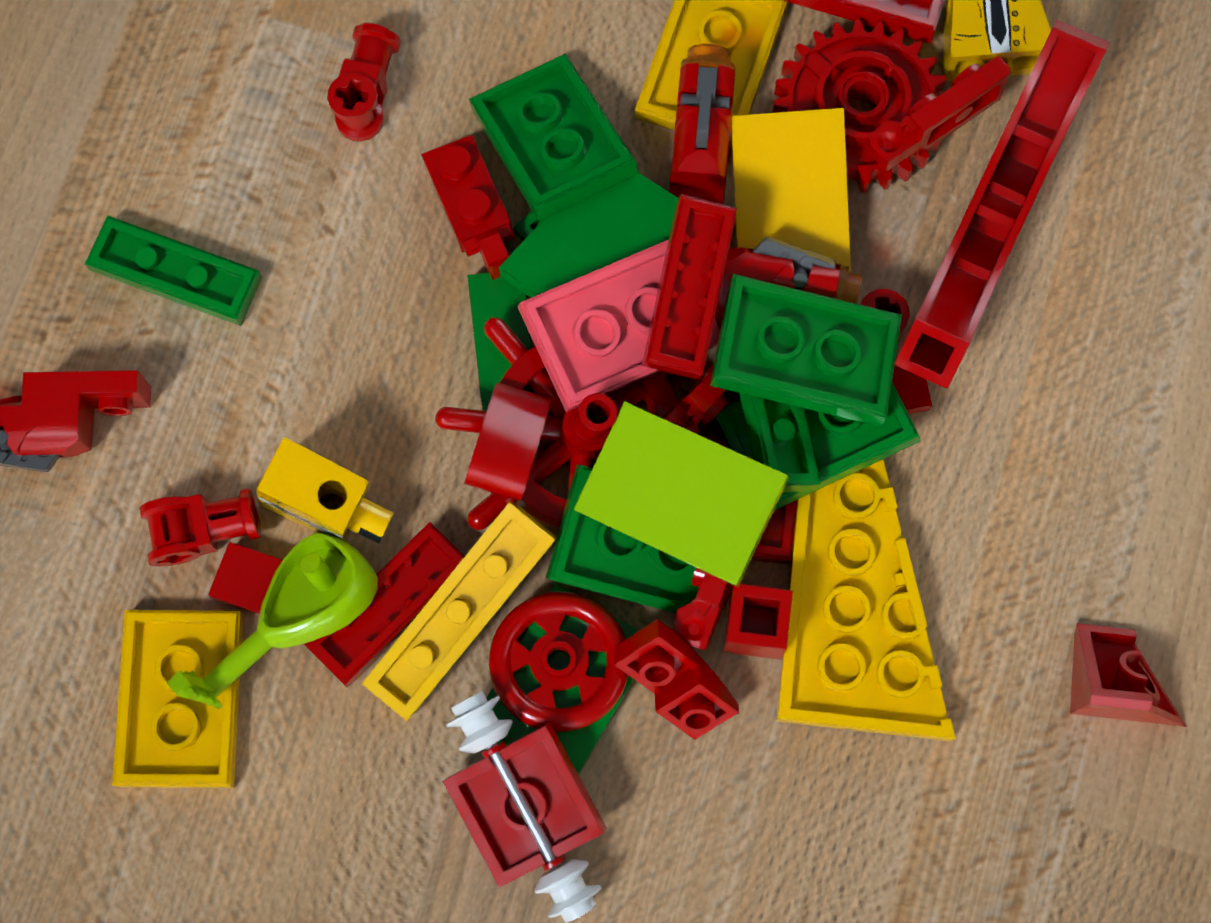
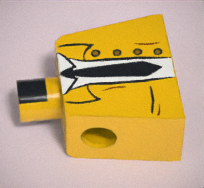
M946 0L942 75L946 76V81H953L970 65L977 63L982 67L998 55L1011 68L1010 76L1031 74L1051 32L1041 0Z
M283 437L256 489L261 507L317 533H329L341 539H345L348 531L351 530L379 544L394 515V512L365 499L369 481ZM334 494L340 496L344 500V504L338 509L330 510L320 504V500L327 495Z

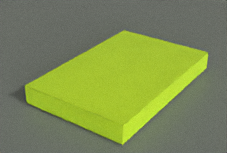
M624 401L574 510L738 587L789 477Z

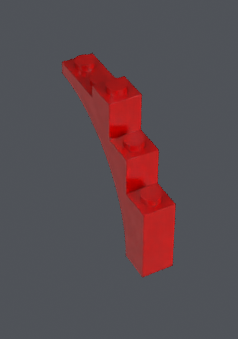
M1056 19L894 365L948 389L972 341L984 310L1037 194L1108 49L1109 41Z

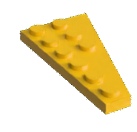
M884 459L810 493L797 501L789 590L793 591L787 650L782 657L776 721L952 742L956 740L951 718H948L941 690L943 685L938 666L935 665L926 631L928 626L906 538H903L896 511L898 506L893 487H890Z

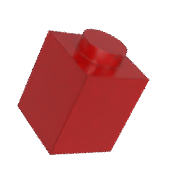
M739 584L738 587L733 585L729 597L723 653L781 660L787 650L793 591Z

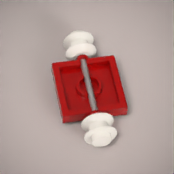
M483 691L453 706L451 710L456 719L447 723L446 726L461 727L466 738L458 748L459 751L477 753L486 748L482 752L484 758L447 777L442 782L498 887L501 888L542 866L544 871L547 872L540 876L534 891L536 894L549 893L555 904L548 912V918L561 915L565 923L573 921L597 906L593 896L602 888L600 885H586L581 875L588 866V861L578 859L564 861L566 859L565 853L600 836L607 830V827L551 723L549 722L507 746L504 741L497 744V741L507 736L513 721L512 719L498 720L492 709L500 697L497 696L488 701Z

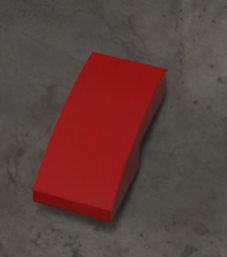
M659 619L614 647V665L655 694V712L694 740L739 713L738 702L715 672L682 638Z

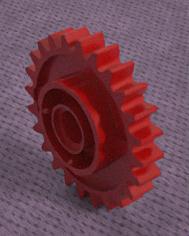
M856 19L850 33H846L839 23L836 22L833 23L831 38H826L816 30L812 34L811 48L800 43L796 45L794 52L795 61L784 60L781 75L784 78L776 79L774 94L779 98L774 100L772 113L844 108L847 181L856 180L861 193H866L871 179H876L884 190L889 188L892 174H896L905 182L908 181L913 170L912 164L924 169L930 157L928 151L937 152L941 141L917 157L914 154L910 155L885 172L870 153L867 152L865 145L867 137L886 120L901 122L905 116H908L910 109L924 96L930 93L939 96L947 78L945 75H931L937 62L935 56L925 59L918 57L922 46L920 40L905 46L902 43L903 29L900 28L891 37H887L884 35L883 22L878 21L872 32H865L860 19ZM863 100L869 103L873 110L860 112L853 109L849 102Z

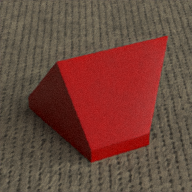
M1077 623L1074 633L1070 714L1187 727L1135 644L1137 636L1134 629Z

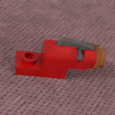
M694 45L688 49L687 58L681 62L669 192L677 198L683 194L724 205L736 65L731 61V51L719 45Z
M766 237L754 249L744 247L729 249L715 320L719 329H721L729 282L733 274L856 304L858 302L862 274L848 272L849 266L837 264L833 258Z
M138 370L23 372L22 396L16 395L0 399V466L49 472L60 457H72L90 451L93 440L94 409H97L99 413L104 415L126 416L132 414V408H150L151 385Z

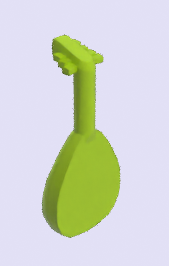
M314 533L302 539L287 554L274 573L262 602L257 630L203 678L198 677L193 671L189 673L186 670L183 673L180 670L167 684L177 696L207 703L210 707L213 705L219 710L223 705L216 697L272 647L283 649L314 641L346 627L360 616L372 603L377 592L378 577L364 556L344 539L329 533Z

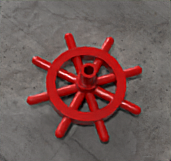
M492 317L486 321L484 332L512 365L500 383L522 390L529 385L536 394L551 399L549 410L556 418H546L540 440L555 442L534 458L521 502L491 493L468 513L467 521L471 528L483 530L493 523L510 501H513L535 518L550 525L560 527L567 500L548 492L539 484L570 460L569 494L576 465L593 468V462L596 463L624 401L635 406L644 399L650 413L663 419L668 410L677 402L676 396L667 381L673 373L659 371L620 388L610 397L601 393L590 394L582 400L579 407L566 412L536 346L528 350L504 320L499 317ZM443 407L437 411L435 421L444 430L480 433L487 411ZM698 433L700 436L730 449L725 437Z

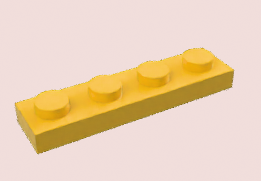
M510 501L371 671L362 685L404 720L408 721L557 537L515 502Z

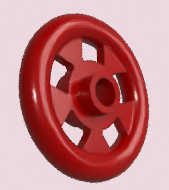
M548 592L531 597L509 612L495 632L489 652V673L493 688L497 696L500 697L499 700L504 707L518 720L533 728L538 729L549 722L555 732H568L587 727L605 716L617 703L624 691L629 675L614 665V647L626 640L625 634L617 620L606 608L586 596L571 592ZM565 615L576 617L589 625L583 639L580 640L571 633L559 630ZM535 622L546 632V635L542 636L534 644L531 651H528L517 640L523 631ZM556 650L567 652L571 658L568 667L563 670H554L548 665V657ZM588 652L606 653L604 678L586 675L589 666ZM528 665L533 676L541 686L526 695L519 687L514 673ZM575 686L579 687L582 703L568 708H556L553 697L554 691H565Z

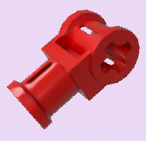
M362 23L355 26L352 35L355 46L351 59L344 58L339 76L332 81L328 89L327 100L331 111L335 114L338 131L351 141L363 142L372 139L380 132L384 123L382 107L388 90L385 76L392 54L399 52L401 39L396 33L375 23Z
M250 488L240 490L239 496L214 502H208L202 494L188 497L173 496L159 498L146 502L139 507L141 518L148 521L152 551L147 556L151 566L162 567L183 564L197 559L200 555L218 552V541L248 535L251 540L261 538L258 508Z

